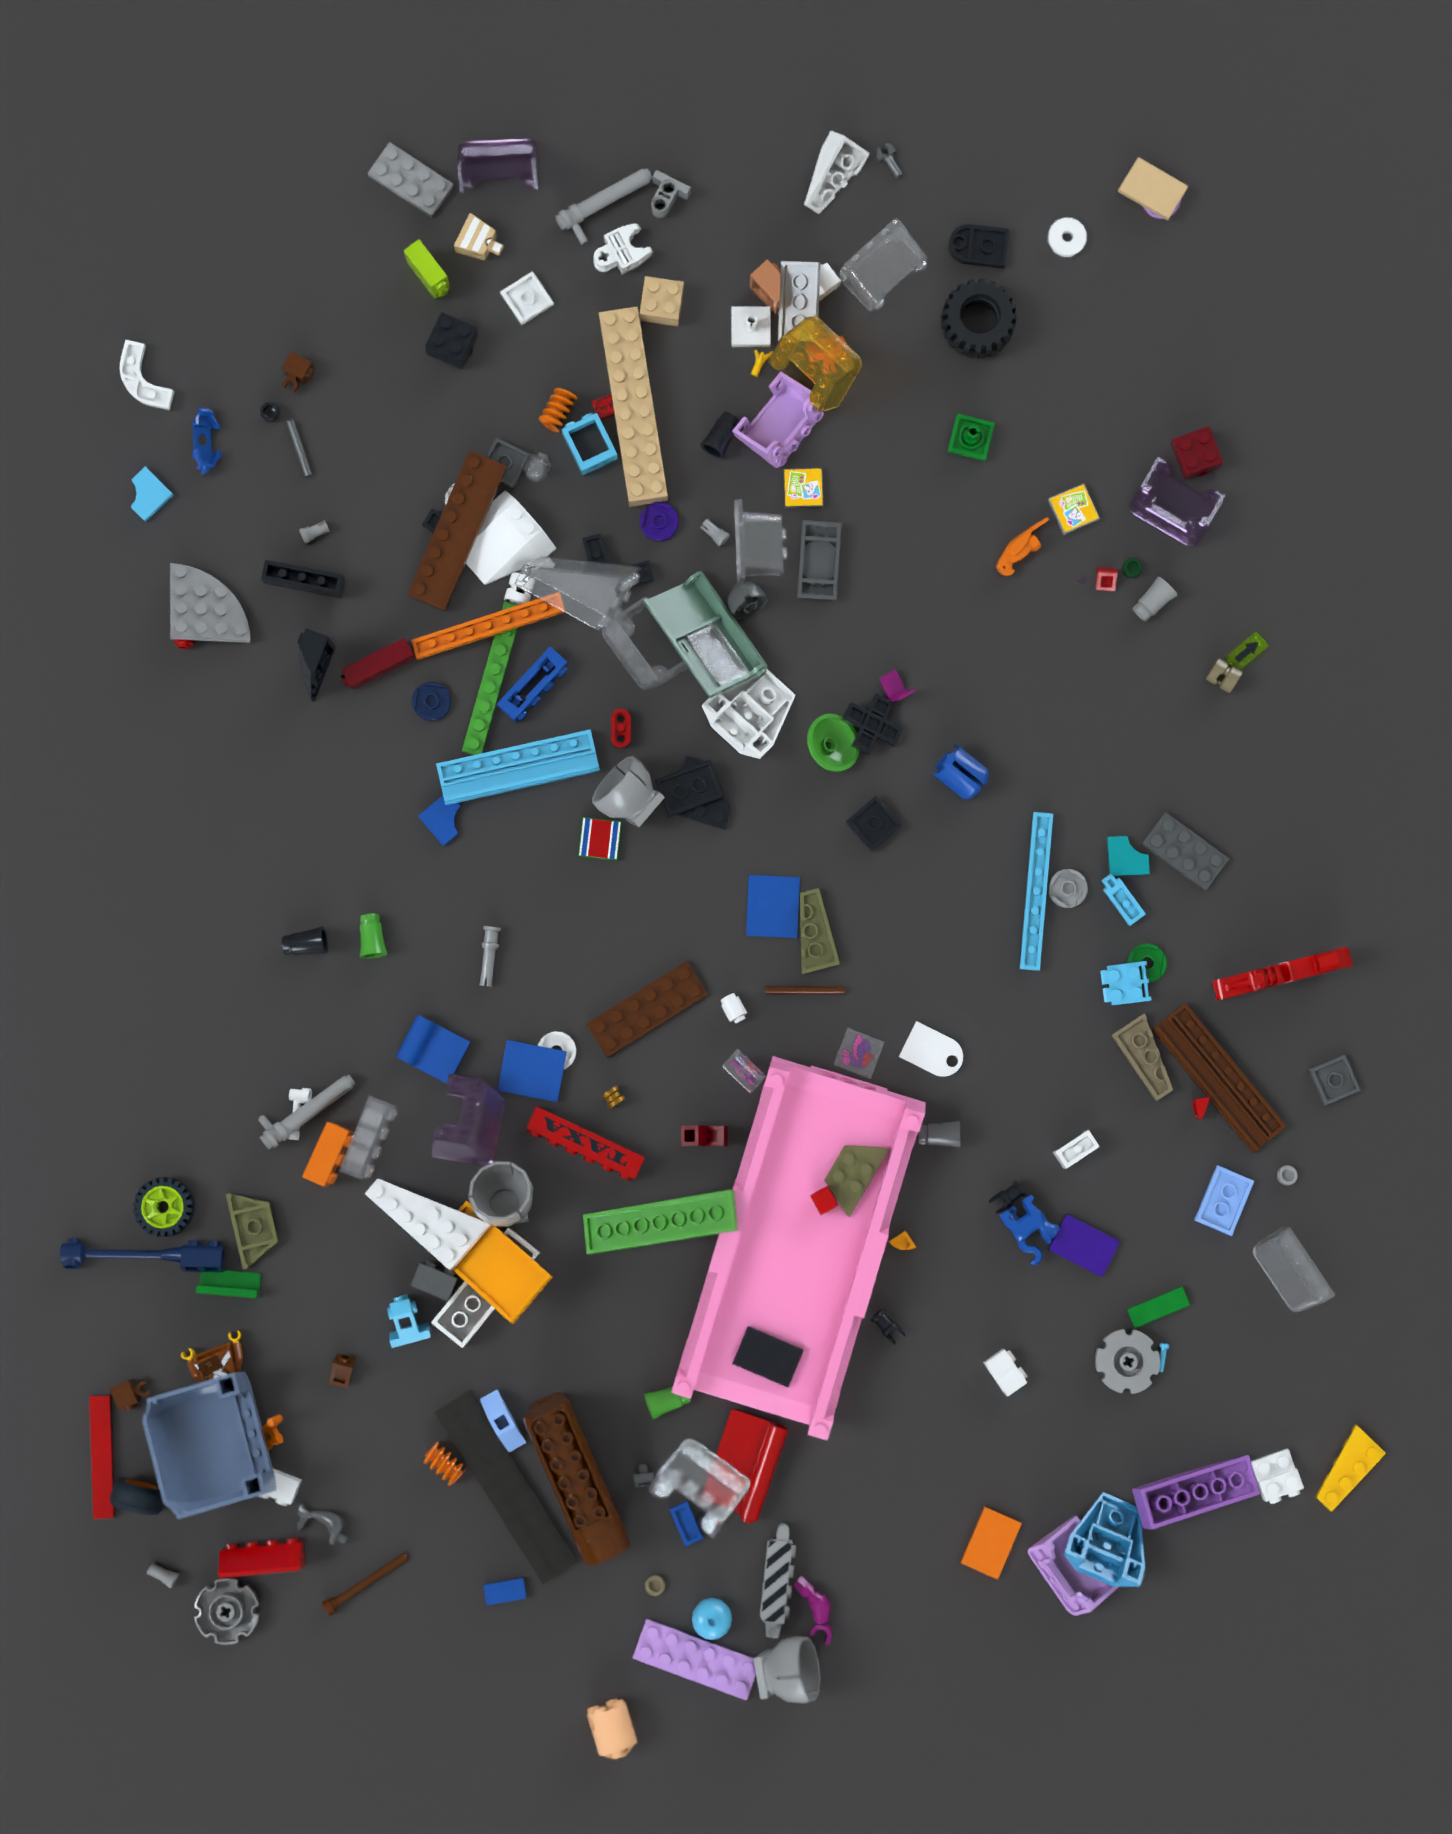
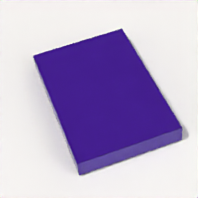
M1065 1214L1059 1226L1060 1230L1053 1238L1048 1250L1103 1277L1120 1241Z

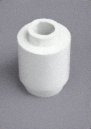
M735 993L720 1000L722 1003L721 1007L730 1023L735 1022L737 1024L746 1019L747 1011Z

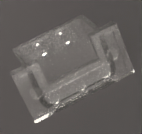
M742 499L734 500L737 583H745V576L783 574V559H787V548L783 547V540H786V528H782L781 514L743 511Z

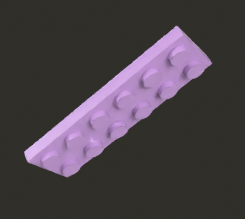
M647 1618L632 1657L635 1660L746 1701L756 1676L753 1657Z

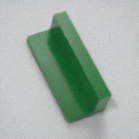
M223 1270V1272H201L200 1283L196 1286V1293L259 1298L261 1274Z

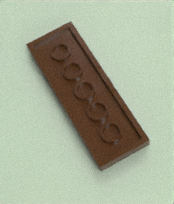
M686 961L591 1020L586 1025L608 1058L704 998L708 993Z

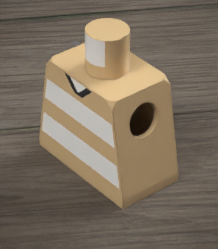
M470 213L454 244V248L457 253L486 260L489 252L499 256L504 245L495 241L497 234L492 227Z

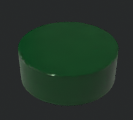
M1137 558L1127 559L1122 566V571L1128 578L1138 577L1143 569L1141 561Z

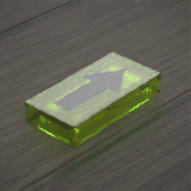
M1254 632L1229 653L1226 659L1234 667L1241 670L1269 645L1257 632Z

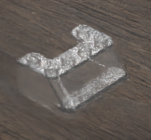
M687 1438L656 1474L648 1491L658 1498L665 1499L674 1490H677L707 1513L701 1521V1529L714 1539L748 1492L750 1481L693 1438Z

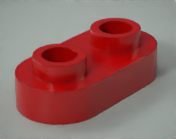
M617 709L611 716V741L619 749L626 748L631 742V716L625 709ZM618 717H624L625 721L623 723L618 722ZM619 736L625 737L623 742H619L617 739Z

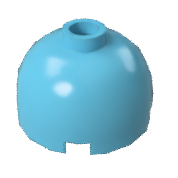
M703 1599L693 1610V1628L698 1635L705 1639L714 1640L721 1638L727 1634L731 1627L732 1615L730 1608L720 1599Z

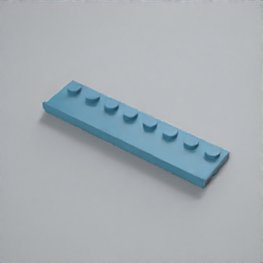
M591 730L436 763L445 805L600 771Z

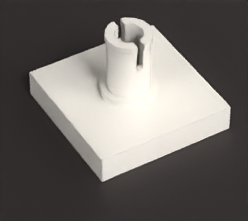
M731 307L732 347H770V307Z

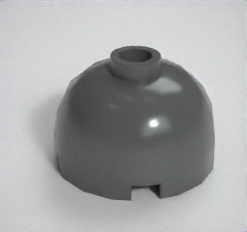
M751 582L737 583L733 586L728 596V608L736 620H744L750 618L748 615L754 610L756 614L765 607L768 599L764 591L757 584Z

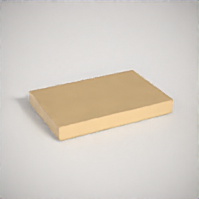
M1138 157L1118 192L1162 218L1169 220L1188 186Z

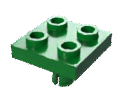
M957 413L947 452L985 462L995 423Z

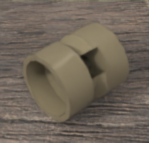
M1218 658L1209 671L1206 680L1214 685L1220 684V689L1230 693L1243 672L1234 666L1228 667L1226 661Z

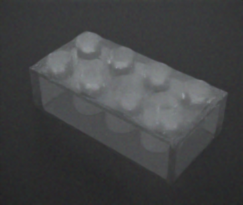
M369 1096L339 1170L340 1172L361 1180H367V1177L371 1178L375 1166H372L376 1158H379L382 1147H380L381 1142L387 1139L390 1131L387 1128L390 1121L393 1122L396 1117V1105Z

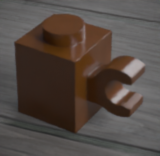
M290 352L282 367L284 374L288 375L283 381V387L286 388L289 383H293L292 392L295 393L299 387L297 381L306 384L307 380H311L315 371L312 362Z
M130 1379L111 1387L110 1391L118 1411L121 1409H125V1412L137 1407L136 1403L141 1401L139 1395L142 1397L150 1395L152 1393L151 1390L147 1392L142 1391V1386L148 1382L142 1381L135 1386L133 1380Z

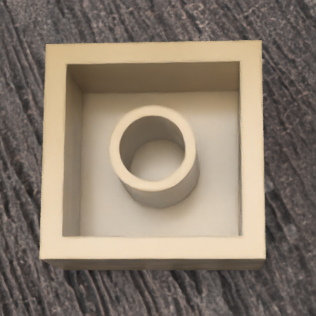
M645 276L640 307V321L678 326L684 282Z

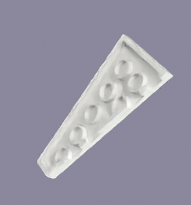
M377 1179L365 1193L450 1271L458 1265L491 1226L482 1220L380 1179Z

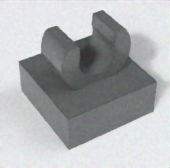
M647 1464L639 1465V1474L633 1475L635 1487L655 1486L654 1473H648Z

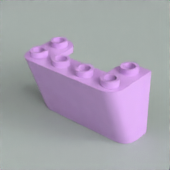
M780 372L769 385L773 397L751 424L744 416L732 431L735 437L775 468L782 467L786 463L790 454L797 450L799 443L804 437L809 435L812 427L823 417V407L816 393L783 372Z

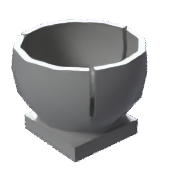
M631 756L618 763L617 767L615 766L605 776L592 796V803L605 815L612 818H624L630 824L640 827L665 797L660 792L653 790L649 771L640 760Z
M495 1161L480 1168L471 1180L469 1203L475 1215L489 1225L509 1227L513 1224L529 1221L528 1212L532 1207L534 1187L523 1169L514 1163L511 1164V1162Z
M794 1636L781 1640L774 1648L766 1649L753 1658L760 1699H766L775 1694L786 1702L808 1703L815 1701L820 1688L819 1660L815 1646L809 1637Z

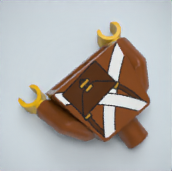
M238 1330V1337L236 1339H232L231 1332L228 1334L229 1339L233 1341L232 1345L228 1342L197 1355L194 1349L188 1348L190 1351L189 1357L182 1351L181 1357L188 1361L187 1366L195 1380L201 1383L241 1370L243 1351L239 1341L242 1335Z

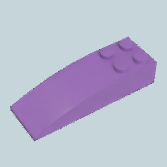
M1249 1455L1203 1466L1132 1488L1142 1527L1151 1530L1260 1494Z

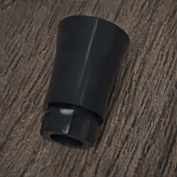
M723 412L709 434L701 442V448L714 457L724 458L734 434L732 431L738 424L739 419L729 412Z
M321 926L312 930L282 936L284 954L327 953L328 942L324 927Z

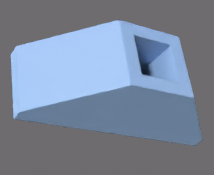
M498 1389L480 1399L489 1422L508 1452L527 1443Z

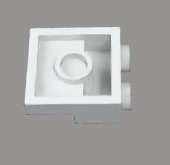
M1286 1448L1251 1461L1264 1501H1269L1270 1504L1281 1501V1496L1288 1494L1289 1497L1299 1495L1300 1490L1304 1489L1289 1449Z

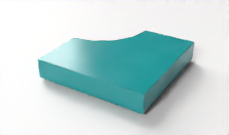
M1128 836L1107 837L1109 874L1113 876L1150 874L1148 854H1142L1134 850L1129 843Z

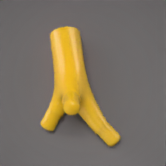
M754 350L756 358L751 375L758 377L764 362L774 355L772 351L764 355V352H761L759 355L758 350Z

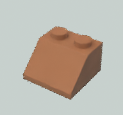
M766 260L750 275L749 287L777 314L780 303L781 273L779 267L774 262L770 263Z

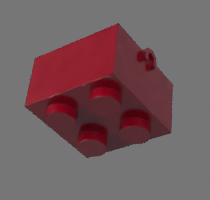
M1210 426L1172 439L1171 447L1184 480L1197 475L1200 477L1204 476L1208 471L1222 466L1223 460Z

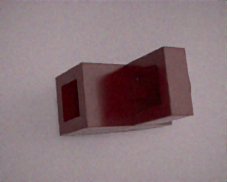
M681 1126V1146H728V1126Z

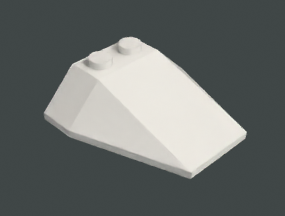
M504 491L493 500L466 564L482 583L486 585L511 575L513 572H518L542 562L557 548L522 505L507 491Z
M768 669L760 678L755 676L712 698H708L702 704L711 727L740 754L758 759L774 745L795 698V694Z

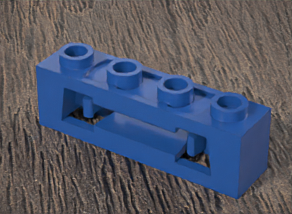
M549 647L497 703L498 708L515 723L518 720L522 721L528 714L527 710L531 706L535 707L542 699L540 696L543 692H549L553 688L555 679L558 676L561 678L568 671V662L553 648ZM543 668L547 674L525 697V702L523 703L517 694L520 695L541 673L540 669Z

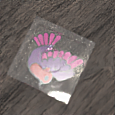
M847 1028L833 1065L871 1079L885 1042Z
M739 1049L722 1065L749 1093H752L767 1077Z

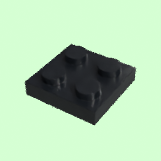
M877 796L872 798L846 821L871 852L902 826Z

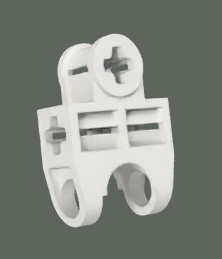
M630 224L622 226L604 235L606 245L598 248L594 253V266L598 271L607 272L618 266L620 272L624 274L640 266L653 254L651 247L644 249L642 247L635 248L630 244V241L634 238L633 236L641 230L639 225Z

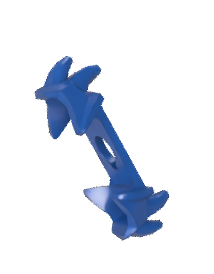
M199 407L194 420L191 421L193 426L192 458L197 461L198 465L196 468L200 469V474L203 475L215 467L217 460L222 458L220 450L212 454L211 428L220 429L221 426L217 423L212 410ZM201 434L206 439L205 446L200 445L198 442V436Z

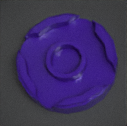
M664 502L652 503L643 510L640 516L642 532L653 541L662 542L668 540L678 529L679 518L676 511L671 505Z

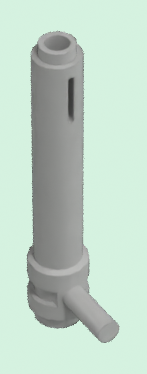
M642 168L586 200L570 205L569 209L559 211L558 215L555 216L561 230L573 228L581 245L588 242L579 223L583 222L584 218L650 183L652 175L648 169L644 170Z
M344 1075L281 1122H276L274 1125L264 1115L260 1116L258 1120L266 1130L259 1138L268 1150L272 1147L276 1148L280 1141L288 1139L291 1133L353 1089L356 1083L350 1075Z

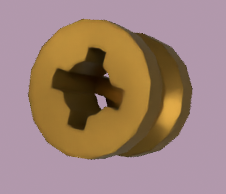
M618 1086L601 1095V1098L608 1103L607 1107L609 1110L626 1099L624 1095L620 1094Z

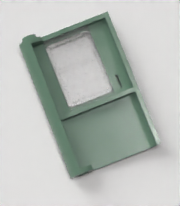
M702 571L696 572L679 586L650 599L646 598L643 600V603L709 698L755 676L760 678L767 672L766 668L768 665Z

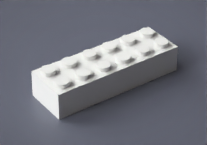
M510 1227L504 1232L533 1260L540 1254L537 1249ZM464 1281L431 1323L463 1348L495 1308Z

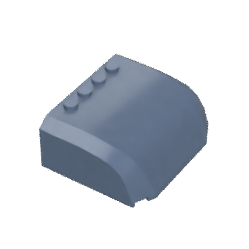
M246 1372L231 1373L147 1399L146 1412L142 1422L163 1503L173 1511L177 1519L276 1491L275 1475L251 1383Z

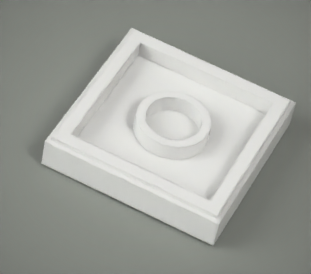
M533 271L500 291V294L521 325L554 305V302Z

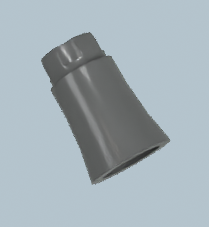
M960 1120L921 1125L919 1144L960 1148Z

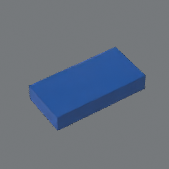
M688 1500L669 1509L685 1547L704 1539Z
M524 1577L483 1585L486 1605L527 1598Z

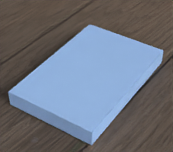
M1216 1165L1194 1221L1232 1236L1254 1181Z

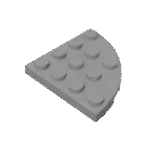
M170 563V639L250 643L248 620L234 594L219 580L202 570L182 564Z

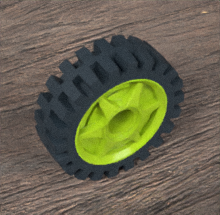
M160 1177L146 1182L135 1195V1201L133 1202V1214L136 1217V1222L139 1223V1226L145 1232L154 1236L168 1237L180 1233L190 1224L191 1218L194 1215L195 1204L193 1195L190 1193L191 1191L184 1183L174 1178ZM163 1201L167 1202L169 1206L165 1213L159 1208Z

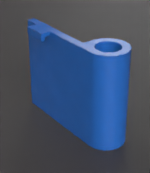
M417 1014L395 1057L449 1085L471 1042Z

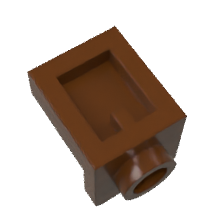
M336 1354L332 1363L328 1384L348 1388L356 1358L348 1354Z

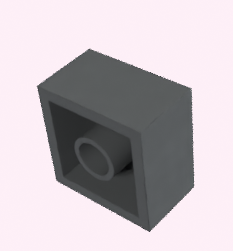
M430 1260L420 1263L410 1286L449 1301L455 1292L460 1277L456 1276L457 1274L448 1268L444 1270L439 1269V1264Z

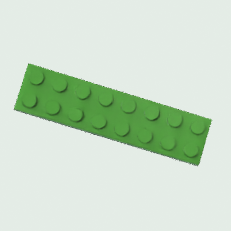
M734 1190L583 1215L586 1253L588 1255L738 1231Z

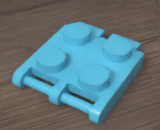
M1147 961L1109 965L1107 970H1101L1102 985L1109 984L1108 988H1103L1104 1002L1119 1005L1151 1001L1147 984L1149 979H1147L1145 969ZM1139 966H1141L1143 979H1141ZM1142 984H1144L1145 997H1143Z

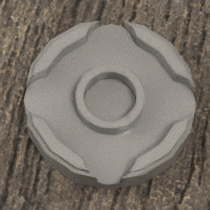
M1063 869L1056 872L1048 884V894L1051 900L1062 908H1073L1080 905L1088 893L1085 877L1073 869Z

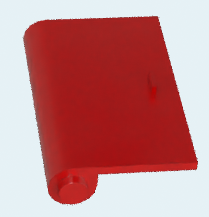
M732 1408L701 1500L738 1512L739 1516L742 1517L741 1520L746 1523L752 1524L753 1521H758L789 1429L780 1424Z

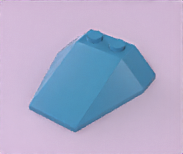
M1104 1492L1100 1495L1067 1541L1064 1555L1076 1571L1113 1587H1139L1141 1585L1145 1570L1142 1524L1137 1506Z

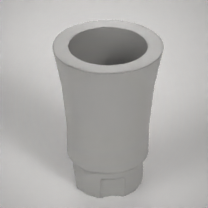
M1158 576L1132 610L1140 619L1146 622L1165 604L1175 598L1177 593L1164 579Z

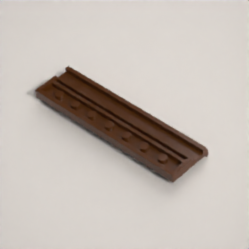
M469 450L407 595L443 611L446 610L506 472V465Z
M1183 1003L1152 1028L1155 1035L1205 1096L1210 1097L1209 1101L1252 1153L1258 1151L1260 1147L1287 1127L1186 1003Z

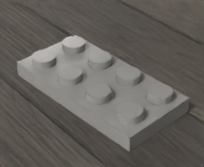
M390 142L368 172V176L430 217L434 216L454 187L453 183Z
M781 261L778 341L817 342L821 262Z

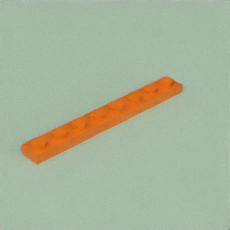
M557 592L413 639L411 642L416 659L420 660L564 613L566 609L561 593Z

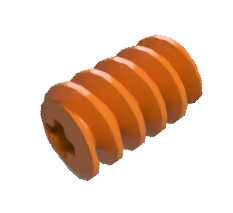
M555 388L553 391L555 395L550 396V401L546 404L547 408H544L542 411L544 415H540L539 421L548 429L559 432L556 425L563 426L560 419L566 420L567 418L563 412L570 413L567 405L573 406L574 403L570 399L577 400V396L568 390Z
M437 1441L426 1453L424 1464L432 1462L429 1469L432 1470L437 1467L436 1475L444 1473L442 1480L444 1481L449 1478L448 1486H451L465 1472V1470H461L463 1463L455 1465L457 1458L455 1457L450 1460L451 1452L443 1454L444 1446L437 1449L439 1445Z

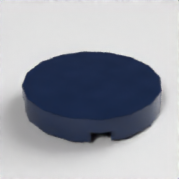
M426 682L414 691L412 706L421 719L438 721L449 713L451 696L442 684Z

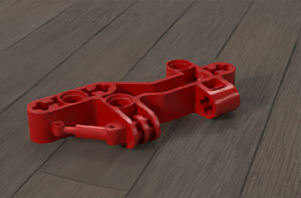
M1347 946L1212 981L1218 1001L1353 966Z

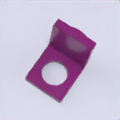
M892 670L879 678L888 699L892 702L901 700L915 692L914 689H905L896 670Z

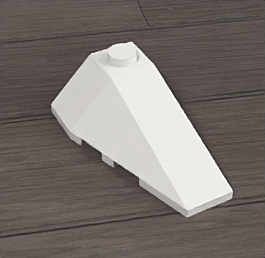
M830 131L821 148L804 205L820 214L835 198L838 190L841 187L844 188L848 184L847 181L853 175H857L870 153L844 135Z

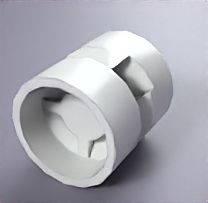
M511 573L509 580L511 587L507 588L504 600L515 605L529 602L531 599L529 592L533 591L536 580L524 574Z

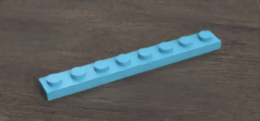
M1033 812L1019 966V969L1040 971L1053 814Z

